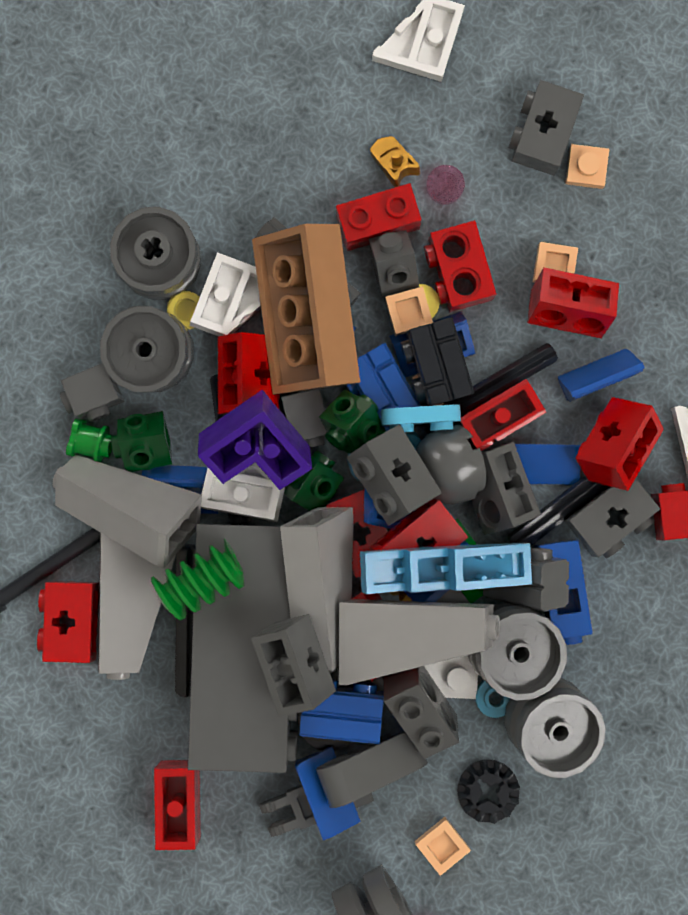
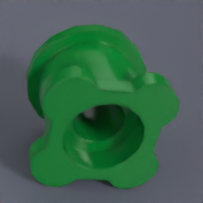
M76 418L72 424L70 439L66 447V455L71 457L83 455L91 457L94 461L101 462L103 457L109 458L113 450L111 436L113 435H110L109 426L104 425L102 428L87 425L86 420Z

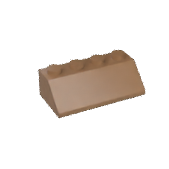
M302 224L252 239L273 395L360 383L340 224Z

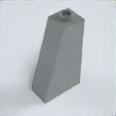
M75 455L55 472L53 478L55 506L158 567L165 568L196 532L197 524H200L202 494L79 455Z
M317 507L280 526L290 618L306 614L310 615L330 673L336 671V668L339 666V602L350 600L352 597L353 507Z
M100 532L99 674H106L107 679L124 680L130 678V673L140 672L161 601L152 585L151 577L154 576L162 584L166 583L165 570L168 568L172 569L175 556L165 568H161Z
M350 599L339 602V685H350L485 651L493 646V640H498L499 616L493 615V604Z

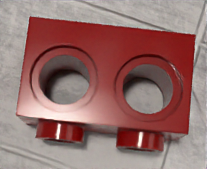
M476 221L431 232L428 239L429 245L424 246V252L429 268L436 267L440 281L435 282L434 286L440 305L447 304L450 313L492 301L497 293ZM448 242H455L461 246L463 255L458 258H450L445 255L442 246ZM459 278L468 279L473 285V293L460 295L455 291L453 282Z
M543 267L531 289L527 323L602 339L617 316L619 283Z

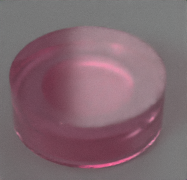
M441 165L433 169L428 176L426 184L427 193L430 198L442 205L456 202L462 196L465 188L463 174L451 165Z

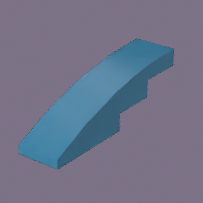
M530 543L360 551L362 593L365 594L397 591L412 593L446 589L461 591L532 584Z

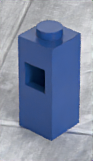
M568 540L534 545L535 548L553 550V557L569 561V580L566 582L569 585V603L566 607L544 611L545 617L560 629L566 645L582 643V636L593 633L579 541Z

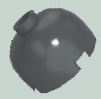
M453 424L454 429L437 430L428 433L416 447L417 453L442 492L433 499L451 505L477 498L479 496L477 492L484 490L486 485V468L480 448L472 449L467 439L473 436L460 424Z

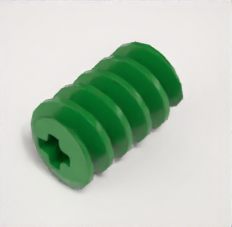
M224 539L225 552L223 553L213 545L209 546L210 560L208 561L199 553L194 554L196 567L193 569L184 561L179 562L180 576H176L168 568L165 570L166 583L162 584L154 576L151 577L152 585L166 610L178 620L186 618L185 605L195 613L201 610L200 597L209 605L214 603V589L222 596H228L230 594L229 581L238 589L245 586L243 569L226 539Z

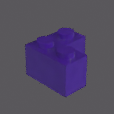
M263 390L199 433L198 457L222 484L253 463H256L279 490L312 469L309 444Z

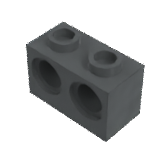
M514 442L482 452L486 468V485L484 490L477 492L479 496L471 501L484 535L514 528L541 516Z
M424 666L384 676V702L424 759L459 743L457 714Z

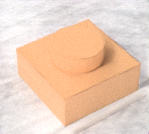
M571 144L565 184L603 189L606 181L609 149Z
M540 242L537 249L533 282H536L543 267L575 273L578 248Z
M423 286L385 297L395 336L405 334L409 329L433 323Z
M443 817L415 840V845L440 876L471 851L470 847L446 817Z

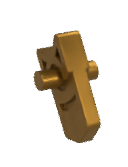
M393 136L378 139L370 148L371 156L394 187H398L405 176L420 175V166L410 153H407Z

